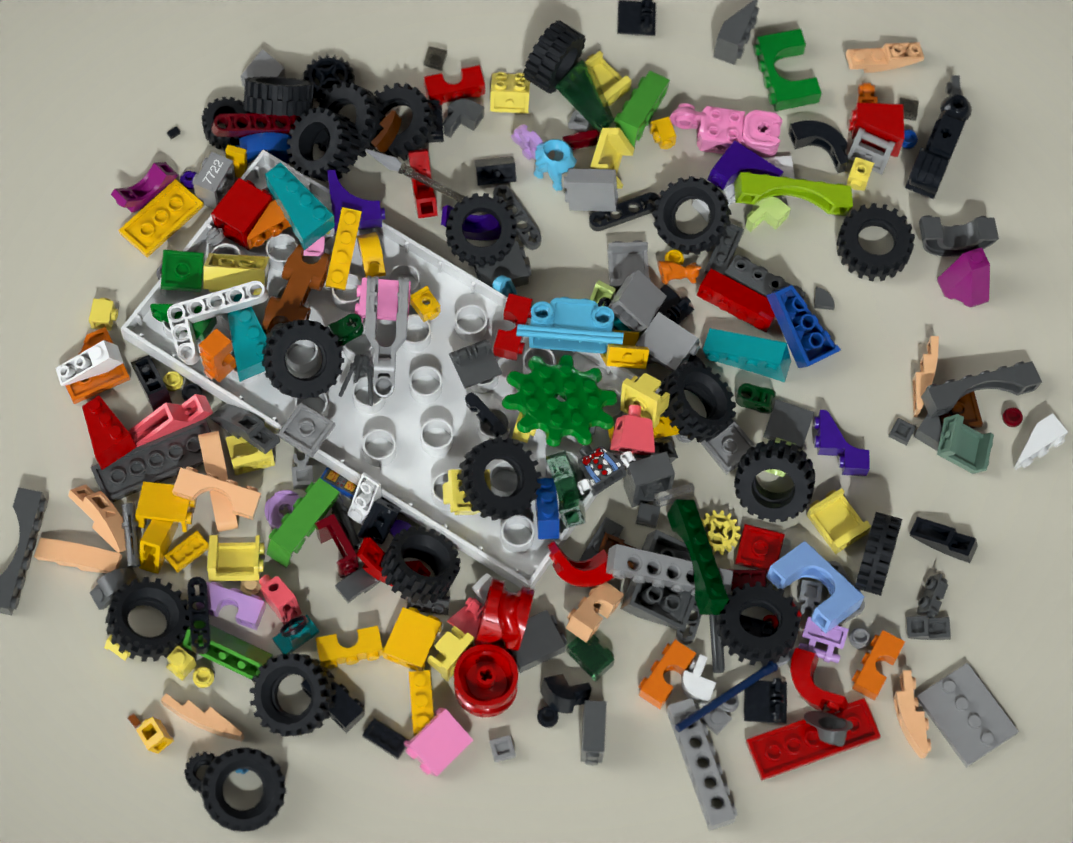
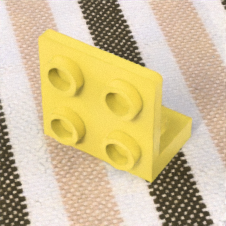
M492 73L490 112L528 113L530 82L524 78V73Z
M235 436L226 437L235 476L275 466L272 449L264 454L242 437L239 439Z

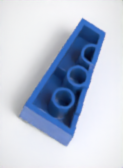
M792 285L782 287L766 295L798 368L808 367L841 351L839 346L835 345L831 340L829 333L819 324L817 317L807 308L808 305Z

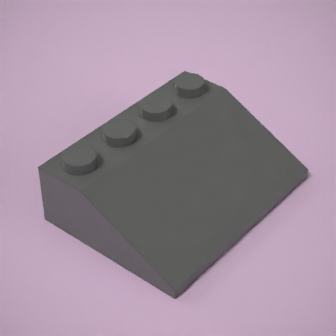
M657 529L647 535L642 550L691 561L689 551L684 542ZM647 565L648 571L653 574V569ZM667 570V575L672 578L671 571ZM686 574L687 580L691 582V577ZM631 579L620 609L638 618L684 631L695 602V596L691 595V592L688 591L675 592L671 590V587L664 586L663 588L652 586V583H636Z

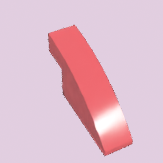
M195 394L181 405L164 403L128 432L131 434L136 447H139L199 422L211 415L213 411L206 396Z

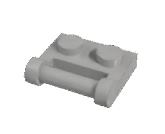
M860 127L848 154V160L854 162L855 157L873 162L872 170L883 174L896 143L865 132V129ZM861 139L886 149L885 153L861 143Z

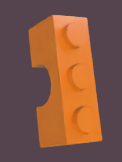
M217 328L199 344V355L202 358V365L205 369L204 373L210 379L214 378L220 382L237 367L235 358L230 354L233 350L232 342Z
M882 630L880 636L875 634L870 644L873 647L871 653H865L861 661L864 664L862 670H857L851 680L855 682L852 689L875 701L887 679L886 676L877 671L876 663L885 661L893 665L905 641Z
M674 640L672 645L669 643L662 651L664 656L661 661H655L650 669L652 674L649 678L644 677L639 685L641 689L639 696L658 709L662 708L673 690V686L665 681L663 675L668 671H676L683 676L684 670H688L696 656L694 651L677 640Z

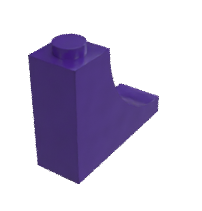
M735 140L712 168L707 180L721 190H724L735 182L741 172H751L752 174L760 175L768 174L775 177H781L784 172Z
M327 170L335 233L337 232L342 207L362 211L358 230L381 228L382 220H385L386 217L385 209L380 208V200H364L352 195L341 185L336 171Z

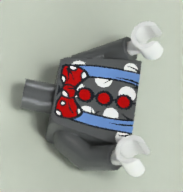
M589 445L581 447L579 453L582 455V458L578 460L579 468L576 470V484L580 493L583 495L585 490L590 489L592 495L595 496L625 477L627 474L624 465L629 467V462L636 460L632 452L626 451L621 453L606 449L603 446H599L594 450Z

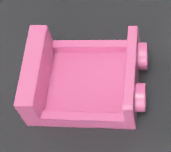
M362 278L361 285L357 286V297H360V301L355 304V314L360 316L362 323L363 318H366L367 278ZM378 279L377 319L396 321L399 280ZM409 281L408 316L411 295V281Z
M441 707L434 712L436 716L412 740H406L403 743L407 747L406 753L412 759H417L421 763L419 767L427 775L438 776L473 741L447 709Z

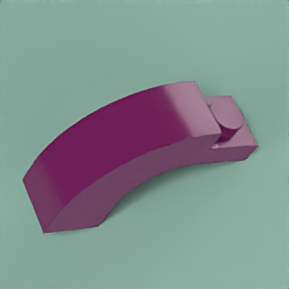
M156 162L142 180L131 187L114 188L111 196L119 206L127 207L131 213L137 212L173 182L178 174L166 162Z

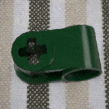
M353 313L326 326L331 329L334 335H337L339 338L337 341L342 347L361 336L364 331L360 316Z
M744 383L739 387L735 401L741 407L769 414L772 412L771 404L776 396V392L770 388ZM741 393H747L750 397L745 398Z

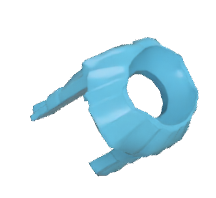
M551 139L536 146V169L534 170V175L542 179L543 173L548 172L553 180L554 190L562 191V173L568 172L569 168L573 169L577 159L574 157L572 148L566 142ZM552 150L555 152L553 160L548 157L549 152Z

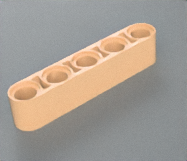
M219 431L199 434L198 438L205 472L218 476V480L226 482L228 475ZM209 491L217 531L237 529L236 515L233 514L230 500L220 492Z

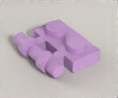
M808 616L802 637L810 640L808 645L799 643L798 648L816 653L817 657L822 658L825 662L839 663L840 655L834 654L833 651L835 647L843 649L849 629L837 625L825 633L811 620L812 617ZM816 641L827 644L826 651L815 648Z

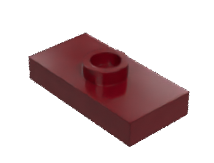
M601 130L579 131L572 135L563 136L562 140L572 150L594 146L598 143Z
M727 569L733 571L731 591L736 587L740 590L743 589L745 583H749L750 587H755L756 582H761V587H767V570Z

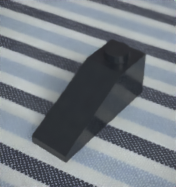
M150 355L131 362L132 368L153 412L166 402L172 403L168 390Z

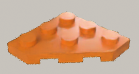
M106 327L87 334L80 353L103 340L113 343ZM122 363L109 372L66 385V389L73 403L76 404L129 381L130 377Z

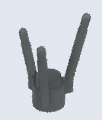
M356 355L354 357V362L350 364V369L339 392V397L343 396L353 372L355 374L354 383L358 382L359 376H364L367 373L369 405L373 406V366L370 365L371 360L368 356Z

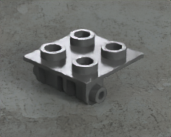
M486 339L449 353L464 389L502 375V371L491 350L492 345Z

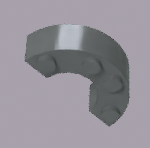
M926 215L919 220L923 248L926 252L936 256H961L963 253L981 247L985 249L999 239L995 218L980 216L967 224L951 227L942 225L940 217Z

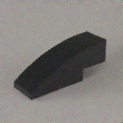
M920 517L916 518L909 534L914 539L939 552L971 563L978 547L976 538L957 533L955 528Z

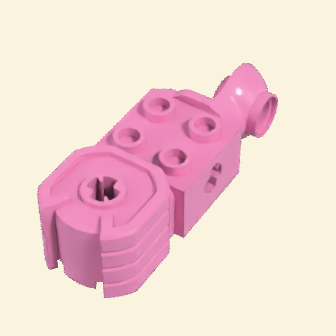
M685 103L680 104L678 109L674 110L669 117L671 123L678 128L698 129L697 146L700 151L724 154L736 140L760 157L766 158L774 157L780 144V139L778 138L783 120L775 112L753 110L745 116L744 111L706 106L702 112L695 111L693 105Z

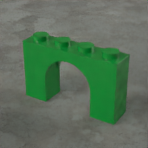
M801 29L757 37L756 44L753 45L754 54L759 58V70L764 74V87L769 90V103L773 105L775 111L819 103L822 93L817 77L790 81L782 78L774 68L775 63L783 58L804 54L806 43Z

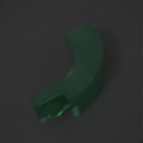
M562 451L546 456V462L556 486L559 513L565 529L584 524L586 517L583 497L577 486L576 472L570 463L567 452Z

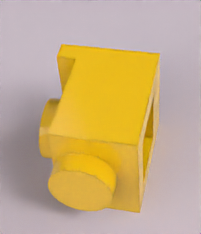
M669 116L650 122L649 132L653 135L654 142L659 144L660 149L666 150L675 145L676 133Z
M428 286L410 295V304L423 322L435 319L441 312V305L430 292Z
M151 717L144 720L141 726L136 729L147 750L159 754L174 742L161 720Z

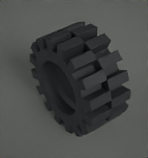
M203 752L201 755L196 753V757L189 758L190 762H187L185 765V778L188 785L195 792L199 791L201 793L202 780L196 775L198 768L203 765L210 766L216 758L211 752L210 754Z

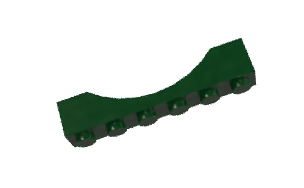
M676 499L667 513V517L672 531L682 538L689 551L694 571L695 600L700 615H719L729 598L695 500Z

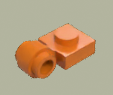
M871 83L859 85L857 102L878 103V98L875 96V85H871Z

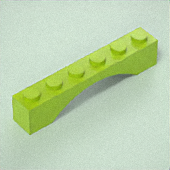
M741 172L734 182L736 203L755 205L768 197L781 195L807 200L820 207L827 214L846 216L853 207L852 188L843 184L775 177L768 174H752L751 172Z

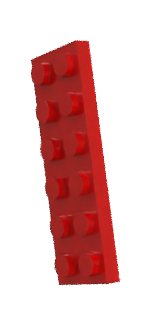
M865 698L848 703L846 710L839 709V711L831 709L825 711L853 723V728L847 731V737L843 746H836L821 741L817 728L807 723L804 719L746 739L745 742L761 781L880 739V733Z

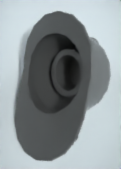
M809 711L804 714V720L817 728L819 739L828 744L843 746L847 737V731L853 728L852 722L823 711Z

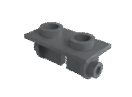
M943 574L930 576L927 579L924 594L918 602L917 614L926 612V616L929 618H934L938 615L942 602L937 600L936 597L943 599L948 588V581L942 578Z
M447 594L442 599L438 598L435 603H431L429 599L427 604H421V600L413 603L411 598L407 596V609L412 607L420 612L448 615L450 596H447Z

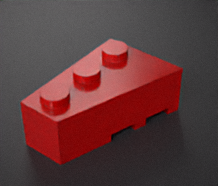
M99 395L82 406L95 458L102 470L137 448L131 434Z

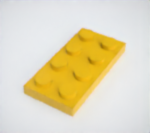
M175 179L119 229V233L148 258L200 211L204 204Z

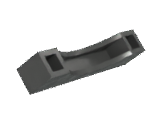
M1021 361L1012 367L1002 366L996 371L990 372L986 370L976 376L967 375L961 380L955 381V379H951L941 385L932 384L926 388L921 398L930 418L948 414L960 398L973 391L998 389L1015 395H1021L1035 391L1042 383V380L1033 361L1027 363Z
M19 487L13 503L19 523L20 537L18 548L12 562L0 575V613L12 615L13 610L18 607V593L24 587L25 577L23 576L25 570L29 569L31 562L29 555L31 550L35 549V535L37 531H40L42 525L41 514L47 508V500L43 492Z

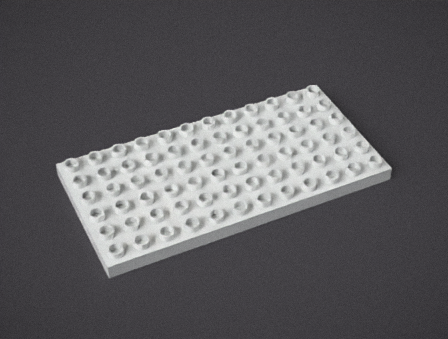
M262 150L241 177L244 181H251L261 191L264 189L271 194L267 187L265 174L281 162L332 213L330 190L296 171L293 167L265 150ZM210 216L183 251L204 253L203 274L204 264L209 253L270 257L266 287L268 298L265 302L252 306L262 327L265 308L271 296L281 298L287 286L288 280L282 279V271L286 261L301 243L294 234L292 227H288L278 236L265 240L262 245L253 247L249 251L226 237L219 244L212 246L211 243L206 241L207 233L215 228L212 216ZM382 222L381 228L358 230L357 233L358 236L376 232L379 237L386 276L378 277V279L399 280V277H409V281H411V294L428 286L430 292L441 305V312L435 319L423 322L410 304L407 339L396 352L394 392L391 396L382 398L375 393L373 387V406L369 405L367 373L364 376H359L358 382L354 383L355 374L353 372L343 396L339 397V392L349 372L350 364L354 362L356 355H365L370 358V365L373 366V385L375 350L365 335V318H363L362 323L364 327L362 335L343 346L344 351H341L342 358H344V363L341 365L343 372L341 375H338L336 385H332L327 393H322L319 397L307 399L282 394L271 385L269 378H266L264 374L266 371L240 382L236 367L222 381L218 382L214 378L210 379L204 373L205 369L202 365L201 356L198 362L193 365L185 364L178 357L170 324L164 320L163 322L156 320L152 316L150 305L176 304L214 293L208 289H203V275L201 292L161 289L160 278L121 327L125 340L225 403L237 406L264 421V426L276 435L301 402L335 422L336 426L313 456L314 459L357 486L362 473L365 472L381 483L382 497L401 508L400 513L429 531L430 529L436 530L435 535L437 536L443 534L446 536L444 541H451L454 547L519 588L525 586L533 589L552 562L549 557L551 551L547 545L555 541L561 549L597 497V495H592L590 489L585 490L582 495L576 484V470L579 468L578 460L582 458L579 450L584 445L580 444L575 437L566 435L562 437L559 446H549L546 443L545 432L540 429H536L534 436L530 435L528 443L513 439L514 444L519 442L524 444L522 449L525 452L530 450L533 453L529 457L532 462L538 461L535 470L536 472H541V477L539 478H555L559 539H538L535 500L531 502L532 506L505 520L502 518L491 520L489 516L483 518L480 516L481 512L475 515H455V512L450 511V504L444 505L442 485L448 482V471L451 469H461L459 468L460 463L465 461V454L470 452L473 447L486 440L495 439L489 431L490 426L487 423L482 424L476 416L477 412H471L466 406L465 395L471 392L476 394L508 429L509 438H512L520 411L508 410L502 406V400L505 396L518 393L514 386L507 383L506 377L512 371L522 374L531 373L528 361L533 356L541 357L548 365H557L563 355H570L574 361V368L581 372L598 368L602 373V380L596 384L597 387L606 391H614L618 398L615 405L603 408L605 413L613 417L614 426L618 417L628 415L620 410L623 381L626 378L631 380L634 375L639 377L624 367L606 366L600 353L530 348L529 337H524L522 341L525 343L522 355H518L517 361L494 356L502 371V375L464 389L449 353L485 339L490 341L493 352L498 329L509 331L516 327L513 322L504 320V309L508 297ZM334 228L330 230L329 234L324 235V253L330 254V258L336 237ZM357 238L346 290L325 287V284L321 291L311 289L304 305L311 309L310 321L320 322L326 327L348 314H355V304L360 301V297H357V286L361 285L362 278H365ZM304 256L303 261L307 264H314L321 257ZM217 300L214 303V308L220 307L222 300ZM228 315L216 316L217 324L211 333L217 328L232 342ZM529 318V320H528V325L531 324V319H530V318ZM377 319L376 341L383 347H390L396 340V321ZM284 323L276 324L272 328L271 332L268 333V335L265 334L266 337L270 338L273 334V331L281 327ZM182 331L179 335V338H185L187 336V333L185 331ZM200 339L196 340L198 349L199 344L202 342V340ZM299 340L287 350L285 356L286 366L295 377L301 379L309 378L320 369L322 353L319 347L312 341ZM233 349L230 354L235 358ZM187 350L184 358H189L193 350ZM658 388L655 393L658 394L661 389ZM560 395L556 398L559 401H565ZM596 426L595 435H592L593 440L589 446L593 450L599 446L610 449L608 429ZM502 459L490 461L485 470H490L491 491L500 497L512 495L518 484L514 468Z

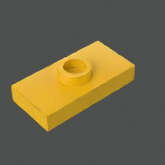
M227 145L225 150L226 158L233 161L235 175L237 178H241L247 170V150Z
M195 531L165 554L164 557L178 573L206 552L209 548V543L198 531Z

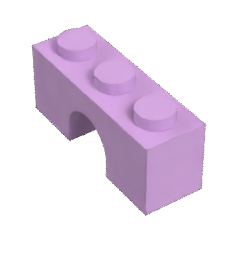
M206 582L209 615L218 617L220 610L224 606L234 605L238 608L235 617L237 624L254 630L258 629L266 608L265 602L261 597L253 594L251 596L244 595L242 591L236 588H231V590L223 588V585L217 582ZM196 602L197 610H201L204 607L203 603Z

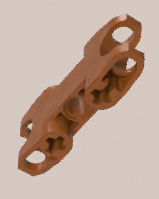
M301 244L295 248L288 257L282 271V279L288 280L281 298L271 296L265 308L262 324L265 334L268 335L272 328L279 323L291 322L293 320H309L311 309L304 305L311 289L322 290L327 279L331 259L330 254L324 253L318 262L307 264L303 261L304 249Z

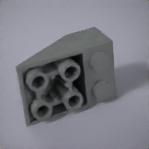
M753 0L723 23L717 37L713 58L735 65L737 59L742 58L744 46L748 43L751 36V29H754L757 22L756 17L760 9L757 7L758 0Z

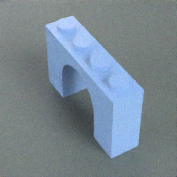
M805 541L773 563L766 576L778 589H785L797 579L806 577L822 582L827 587L830 597L815 608L811 620L825 633L858 610L865 597L859 589H856L846 580L844 575L833 568L827 560Z

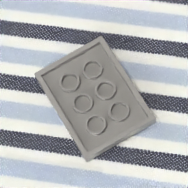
M968 663L917 695L920 705L966 768L1019 732Z

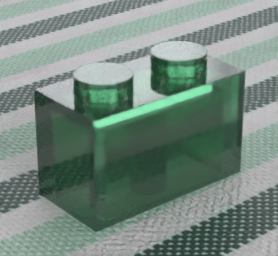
M595 634L587 643L576 637L567 646L566 652L596 682L614 665V654L607 647L603 648L599 644L600 641Z

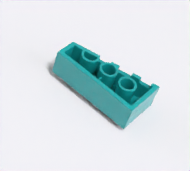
M281 162L265 174L267 187L283 211L286 220L291 225L296 237H298L304 251L335 227L334 215Z
M242 294L235 295L233 301H240ZM252 306L227 313L240 382L265 371V367L262 366V361H264L262 351L267 345V337Z
M710 328L703 347L705 358L710 361L720 362L782 382L786 381L791 358L788 345L785 342Z

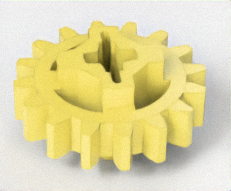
M713 510L711 516L705 513V520L701 518L704 529L708 526L707 529L709 531L706 535L713 555H715L716 551L723 555L725 549L730 553L732 546H737L738 542L736 540H739L741 536L738 533L741 529L740 526H735L737 519L731 520L730 513L724 516L723 510H721L720 514ZM731 530L732 536L729 540L727 534Z

